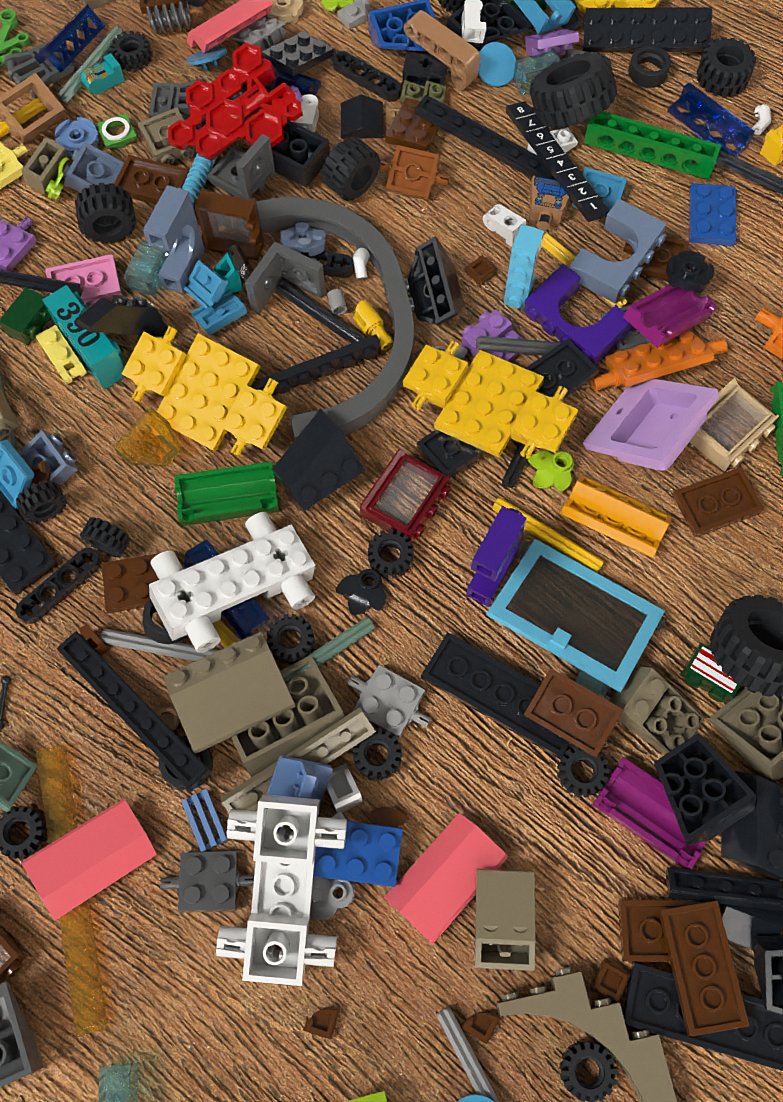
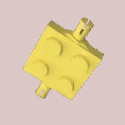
M0 142V189L23 175L22 169L24 167L17 159L28 152L23 144L10 150Z

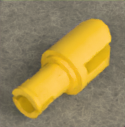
M360 301L356 307L353 319L366 336L377 334L382 351L389 349L393 345L394 340L383 328L384 320L368 301Z

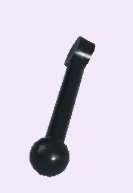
M8 675L2 676L0 679L2 684L0 695V730L4 728L2 716L7 687L11 683V678Z

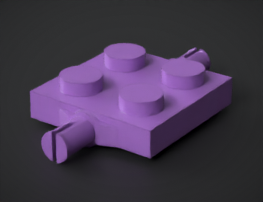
M25 217L19 225H11L0 220V269L12 271L37 243L35 236L26 232L33 225V221L30 218Z

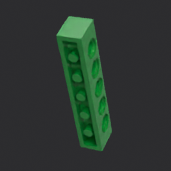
M604 111L600 115L590 118L584 139V144L707 180L710 178L721 148L720 144Z

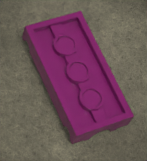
M669 284L630 305L623 318L658 348L709 318L717 305L712 302L713 298L711 299L708 295L700 298L694 291L685 290L680 287L674 288Z
M624 757L618 762L607 783L592 803V806L684 869L691 870L701 855L703 846L707 842L686 845L662 783Z

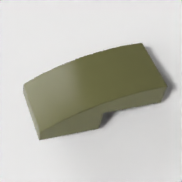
M404 80L399 102L404 103L406 98L416 99L420 102L425 95H428L444 103L446 86L431 81H426L425 86Z

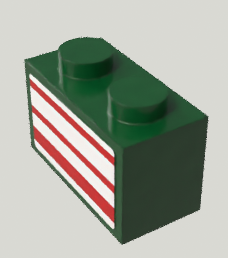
M700 643L692 652L679 675L685 678V682L690 686L700 687L708 692L709 697L713 700L727 703L734 698L740 686L733 682L734 679L732 677H727L722 672L721 666H717L711 649Z

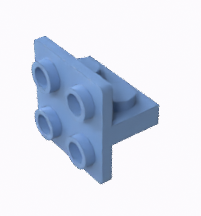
M281 755L266 795L320 799L321 804L333 769L330 765Z

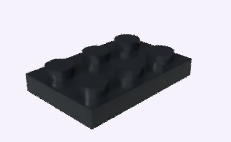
M300 32L262 52L263 58L269 60L275 68L294 77L333 57L334 48L327 45L324 41L311 37L309 33Z

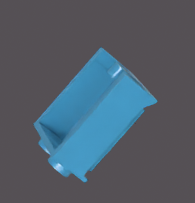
M514 0L536 28L537 35L567 24L576 8L571 0H545L554 12L549 18L535 0Z

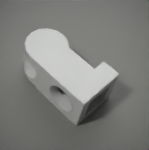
M480 0L465 1L462 13V39L466 42L483 43L486 22H480L483 7Z
M307 94L301 97L303 100L301 102L303 116L292 122L315 133L319 118L318 99L314 95Z
M496 204L482 218L485 226L505 238L506 244L511 247L520 225H526V219L500 204Z

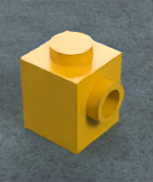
M783 125L777 129L770 130L766 134L764 145L760 151V154L774 166L783 162Z

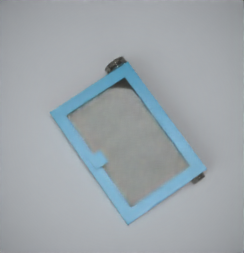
M527 536L516 555V558L521 560V562L486 615L621 692L654 630L660 632L667 618L663 617L665 611L544 543Z

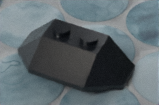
M435 236L416 247V256L411 265L408 284L414 302L416 318L420 321L439 326L457 316L464 306V301L455 267Z
M113 295V298L101 297L87 302L76 321V324L87 331L142 335L143 332H146L151 336L164 337L168 329L158 310L149 305L147 299L133 297L132 300L121 295Z

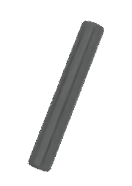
M479 336L476 339V348L487 351L545 355L562 342Z

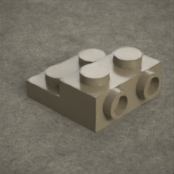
M177 107L137 123L153 159L172 165L176 159L181 157L185 159L191 158L194 152H196V147L189 146L185 150H181L171 146L168 142V127L178 120L184 121Z

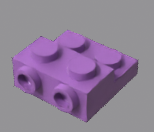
M561 29L540 35L526 36V53L532 57L534 56V59L546 58L548 53H553V55L566 54V50L573 49L572 43L579 42V32Z
M495 309L491 313L488 311L483 313L476 326L469 325L462 333V346L467 348L468 353L475 358L479 351L476 348V339L479 336L523 338L511 329L512 323ZM482 350L508 362H511L521 354Z

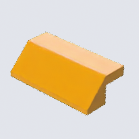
M582 474L560 513L652 558L672 518L668 514Z

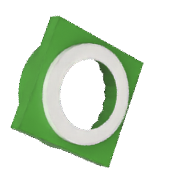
M126 113L96 123L107 149L123 148L137 139ZM113 126H125L124 132L120 135L113 136L107 133V130Z

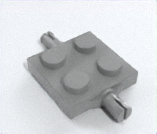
M378 665L373 676L367 682L360 680L354 675L351 676L350 679L352 681L349 680L347 685L361 692L360 699L353 711L360 707L373 724L386 731H390L399 738L412 720L425 728L429 725L427 722L430 723L432 718L418 711L419 702L425 693V689Z

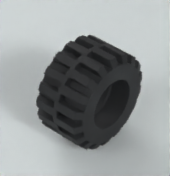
M723 37L721 40L715 39L713 43L707 44L696 73L697 81L700 82L701 88H705L706 92H711L714 96L721 95V97H726L727 95L732 97L735 94L742 93L746 89L756 65L754 50H750L751 47L748 44H744V41H738L735 38L727 39Z
M355 136L346 138L333 148L325 160L322 180L342 199L352 201L365 193L373 184L378 175L381 160L379 155L360 138Z
M99 183V185H89L90 188H84L82 193H78L75 200L78 227L87 239H93L94 242L115 243L117 240H124L125 236H130L132 231L135 230L136 218L132 198L127 190H123V187L119 185L114 186L112 183Z

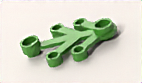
M5 9L0 13V19L3 24L0 30V54L11 49L9 53L0 56V69L5 64L4 57L6 55L22 52L20 48L14 47L18 45L20 47H27L31 43L28 34L24 32L6 41L11 29H15L18 26L17 15L12 9Z

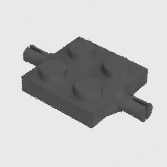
M237 851L181 853L180 870L177 877H161L160 890L177 889L179 913L237 911V895L240 887L254 886L255 875L240 874Z

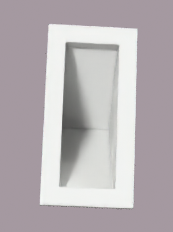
M347 764L334 768L327 785V790L337 813H342L363 803Z

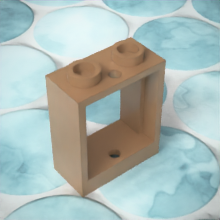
M36 73L0 96V121H4L9 126L10 134L15 140L19 139L23 145L64 118L65 108ZM32 89L49 110V113L23 129L5 106Z

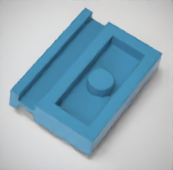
M198 259L188 278L190 282L183 289L205 309L213 312L214 303H218L229 282L206 262Z
M230 290L222 294L218 303H214L213 312L205 309L203 306L191 312L193 319L197 321L198 325L208 336L248 313L245 305Z

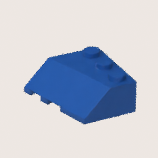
M417 0L369 11L368 30L374 46L381 49L426 51L406 35L404 24L419 10L426 12L436 19L430 1Z

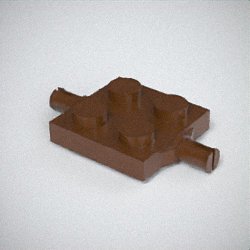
M666 236L663 244L660 247L656 246L653 250L655 253L650 262L643 264L641 274L669 281L666 274V266L672 255L677 256L681 251H687L689 242ZM626 242L623 252L634 254L632 246Z

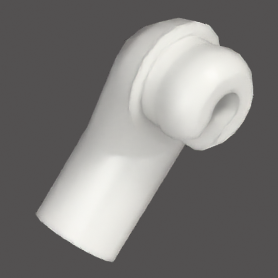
M358 248L353 255L356 279L367 278L366 264L370 255L365 248Z

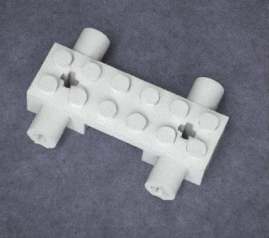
M266 512L257 513L245 523L253 541L184 570L174 551H165L155 556L151 560V565L159 580L149 584L150 599L172 641L188 634L198 653H204L215 648L221 639L212 623L221 620V611L262 593L268 599L283 592L293 610H299L302 607L308 606L315 598L307 581L313 578L315 564L292 524L277 530Z
M263 794L258 801V811L230 810L227 839L255 841L253 861H256L252 909L247 928L220 926L216 955L217 957L244 959L242 981L302 986L306 965L334 967L337 936L308 934L316 847L344 849L347 819L319 817L320 799ZM289 825L293 830L290 834H285L286 830L281 827ZM274 944L279 945L281 950H276Z

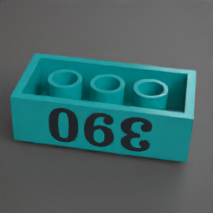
M66 285L42 299L55 325L104 390L126 377L122 375V372L127 363L120 354L121 350L114 340L110 341L107 337L109 336L108 333L89 332L76 324L77 318L84 308V302L77 291L72 293Z

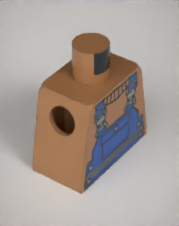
M533 176L530 191L529 218L537 221V227L540 230H548L550 224L558 225L561 223L571 199L557 180Z

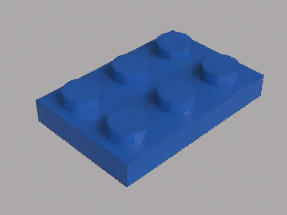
M691 183L689 188V243L734 246L736 242V186Z
M347 820L344 849L316 847L314 877L395 887L403 829Z

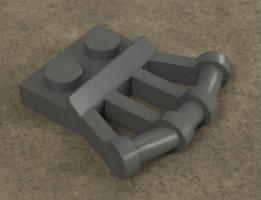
M52 40L29 51L9 54L4 57L5 65L8 67V77L11 81L15 82V85L36 73L48 87L52 82L58 84V79L75 71L73 63ZM32 89L28 91L32 97L37 98Z
M197 80L181 84L154 83L148 114L149 118L177 107L184 121L188 119L189 116L183 114L190 115V108L187 104L181 103H186V88ZM203 122L200 125H198L196 129H200L201 127H203Z

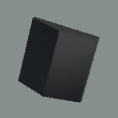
M362 94L341 102V139L353 136L360 139L383 138V102Z
M721 905L720 912L729 942L753 950V936L781 935L783 930V912Z

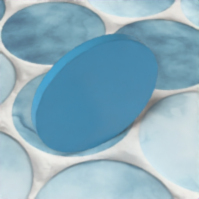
M492 42L485 45L479 52L480 66L478 75L489 86H504L512 80L516 73V57L513 51L503 43Z
M214 47L205 54L202 51L188 57L186 61L188 65L201 64L203 69L207 71L206 63L212 61L213 66L217 67L216 59L224 56L227 50L225 47Z

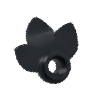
M365 569L359 575H348L336 587V593L349 597L348 609L351 615L362 614L369 606L380 611L386 602V594L381 588V575L373 569ZM367 579H372L374 583L373 585L368 586L365 584V581Z

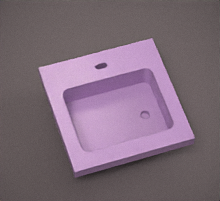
M651 379L628 386L584 440L583 445L586 450L616 456L621 462L655 470H666L673 464L708 417L707 412L719 398V393L714 388Z

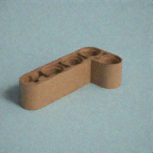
M419 10L404 24V31L411 40L451 68V82L458 90H464L478 76L480 54L477 49L432 16Z

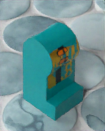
M111 53L104 56V62L94 68H87L81 73L80 79L92 94L102 93L125 81L121 66Z

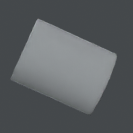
M341 289L329 291L327 296L332 314L339 316L346 313L347 306L343 291Z

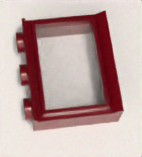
M399 448L360 504V516L388 532L389 529H393V533H397V530L402 532V536L406 534L408 541L413 542L415 538L419 539L426 528L424 524L427 519H432L435 516L439 501L447 498L451 490L449 486L450 476L436 471L404 453Z

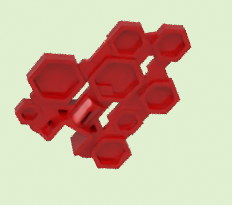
M245 43L233 52V67L224 71L210 84L197 80L186 88V104L190 108V117L185 121L178 120L168 127V142L171 146L181 150H185L189 146L196 147L198 156L210 161L223 153L225 148L238 139L244 140L246 138L248 145L252 146L262 134L270 138L271 148L284 140L283 126L287 124V119L296 121L303 116L302 104L300 101H297L295 93L286 83L280 84L269 93L267 92L265 86L276 79L275 69L269 60L263 58V52L260 47ZM247 82V91L233 101L229 100L242 91V85ZM258 109H260V111H258L256 114H254L253 116H251L249 119H247V120L245 121V119H246L248 116H250V115L253 114L255 111H257ZM206 116V124L200 129H196L203 122V117Z

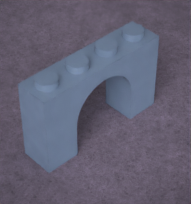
M167 185L143 228V232L148 245L169 251V255L159 272L163 288L184 294L185 290L183 288L188 286L190 282L188 278L198 259H202L205 248L189 191Z
M618 199L607 214L604 229L626 240L632 246L634 254L624 261L611 262L582 248L570 264L569 269L580 276V285L616 303L620 296L625 297L628 293L632 279L635 281L638 279L643 270V264L650 262L655 253L653 251L655 247H660L667 236L664 234L667 224Z

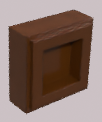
M481 255L465 267V272L481 286L497 274V268Z
M602 960L590 988L619 1003L630 974Z

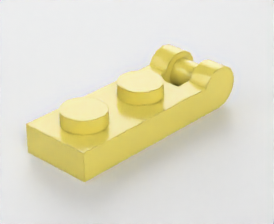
M56 325L35 336L66 385L73 382V378L79 375L82 377L87 374L84 366Z

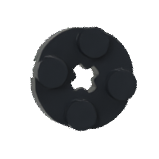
M681 251L677 256L672 255L666 266V274L669 278L668 283L674 288L680 287L685 290L702 293L714 276V267L711 262L708 265L704 261L705 257L699 253Z

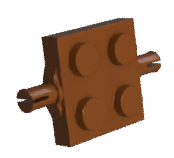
M397 145L395 155L390 162L382 160L380 162V170L388 171L387 191L428 201L435 183L448 186L450 176L438 174L439 154Z

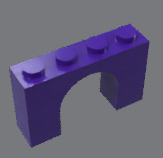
M562 264L525 299L524 312L531 321L539 323L547 334L555 336L559 342H564L569 338L596 365L619 340H622L631 331L632 325L623 318L626 312L617 305L596 324L588 327H576L564 321L559 313V309L579 289L580 276Z
M501 507L472 560L471 570L476 573L467 588L466 596L487 607L493 601L516 558L527 519L520 511L514 508Z

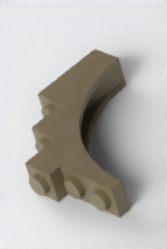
M572 967L555 970L556 976L549 978L552 990L548 991L547 985L530 989L531 995L519 997L518 992L501 995L502 1001L496 1002L499 1016L516 1014L549 1016L565 1021L590 1035L609 1052L623 1069L639 1102H677L659 1035L649 1033V1030L646 1029L631 1032L632 1038H629L620 1003H611L610 997L594 1000V1007H590L582 972H573Z

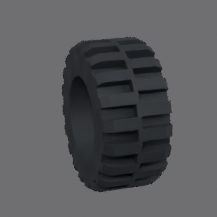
M585 52L584 54H575L572 57L563 58L561 61L555 62L550 67L543 69L532 80L529 93L536 116L540 119L541 123L546 127L550 126L556 129L557 127L567 128L570 125H579L583 121H589L590 118L600 115L603 110H607L610 104L614 102L617 95V86L608 57L599 52Z
M748 595L733 600L725 608L710 636V649L712 655H714V661L717 666L722 667V672L727 677H732L734 683L747 687L748 691L753 693L760 692L762 696L770 697L775 694L776 697H783V603L778 602L773 597L764 598L763 595H754L752 597Z

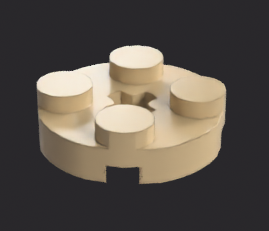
M271 0L273 5L266 17L294 24L303 12V0Z

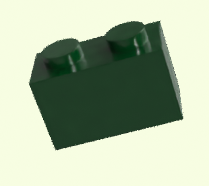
M25 287L0 318V325L4 332L12 338L29 345L36 338L35 336L39 334L43 326L52 318L42 301L45 296Z

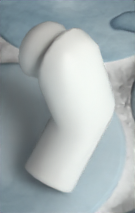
M766 104L758 105L754 110V113H757L755 116L759 118V121L752 128L753 133L756 135H760L772 122L770 107Z

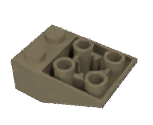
M635 666L622 691H616L610 700L611 703L624 709L618 721L665 755L693 737L704 720L651 667Z
M476 869L475 968L535 971L534 871Z

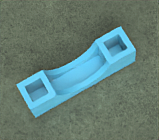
M523 224L520 225L512 246L503 303L511 308L524 310L525 299L532 293L536 277L533 273L542 246L544 230Z

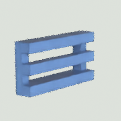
M207 789L202 790L199 794L192 795L188 799L181 800L201 852H206L228 841ZM203 798L206 801L220 836L216 840L200 803V800ZM190 804H195L210 842L208 844H205Z

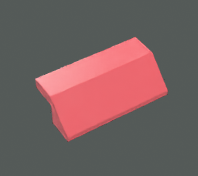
M240 0L188 33L187 43L191 48L198 45L205 54L268 15L273 3L271 0Z
M122 799L21 861V864L55 921L157 854L126 800Z
M459 813L384 898L433 945L476 895V869H498L508 858V855L477 825Z

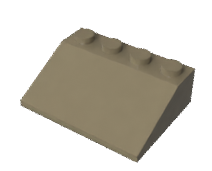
M262 632L256 633L163 676L170 698L195 754L296 707Z
M311 655L280 671L283 676L297 671L308 664L311 665V668L286 683L296 707L231 737L251 777L278 761L281 755H287L345 717Z
M746 687L709 718V721L753 770L763 778L776 783L783 777V697H776L775 694L770 697L762 696V693L750 692Z

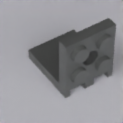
M262 134L246 153L232 147L207 175L208 182L235 197L252 199V195L256 191L261 193L266 187L265 180L269 176L272 178L276 176L270 138Z
M277 242L272 244L245 282L251 310L260 313L282 280L319 298H322L326 292L323 264L315 258L304 256L297 250L289 249Z

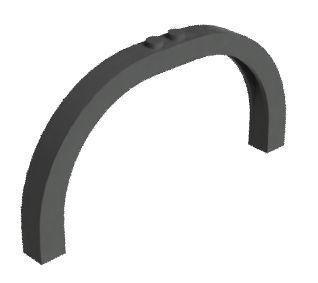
M282 197L256 201L262 234L286 230L295 227V224L298 222H305L309 227L337 236L349 242L357 249H367L370 255L369 260L380 276L395 333L390 356L379 375L364 390L343 403L322 409L340 428L343 435L346 436L364 427L388 407L402 388L403 380L409 372L414 348V321L412 315L414 302L412 297L408 298L407 278L403 279L397 257L383 235L356 213L339 205L312 198ZM317 411L290 416L295 440L305 426L313 419Z

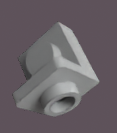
M354 0V3L337 11L338 19L349 30L369 20L370 5L368 0Z

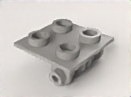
M264 16L240 31L233 39L255 45L264 51L285 38L286 30L282 26L286 22Z

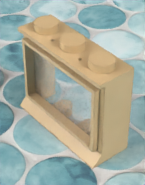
M736 378L732 379L718 392L719 398L707 412V419L689 441L724 472L731 465L734 468L737 467L745 458L743 454L747 450L751 453L760 444L761 441L759 439L762 436L767 438L775 430L776 426L774 423L779 417L778 414L775 416L741 388Z

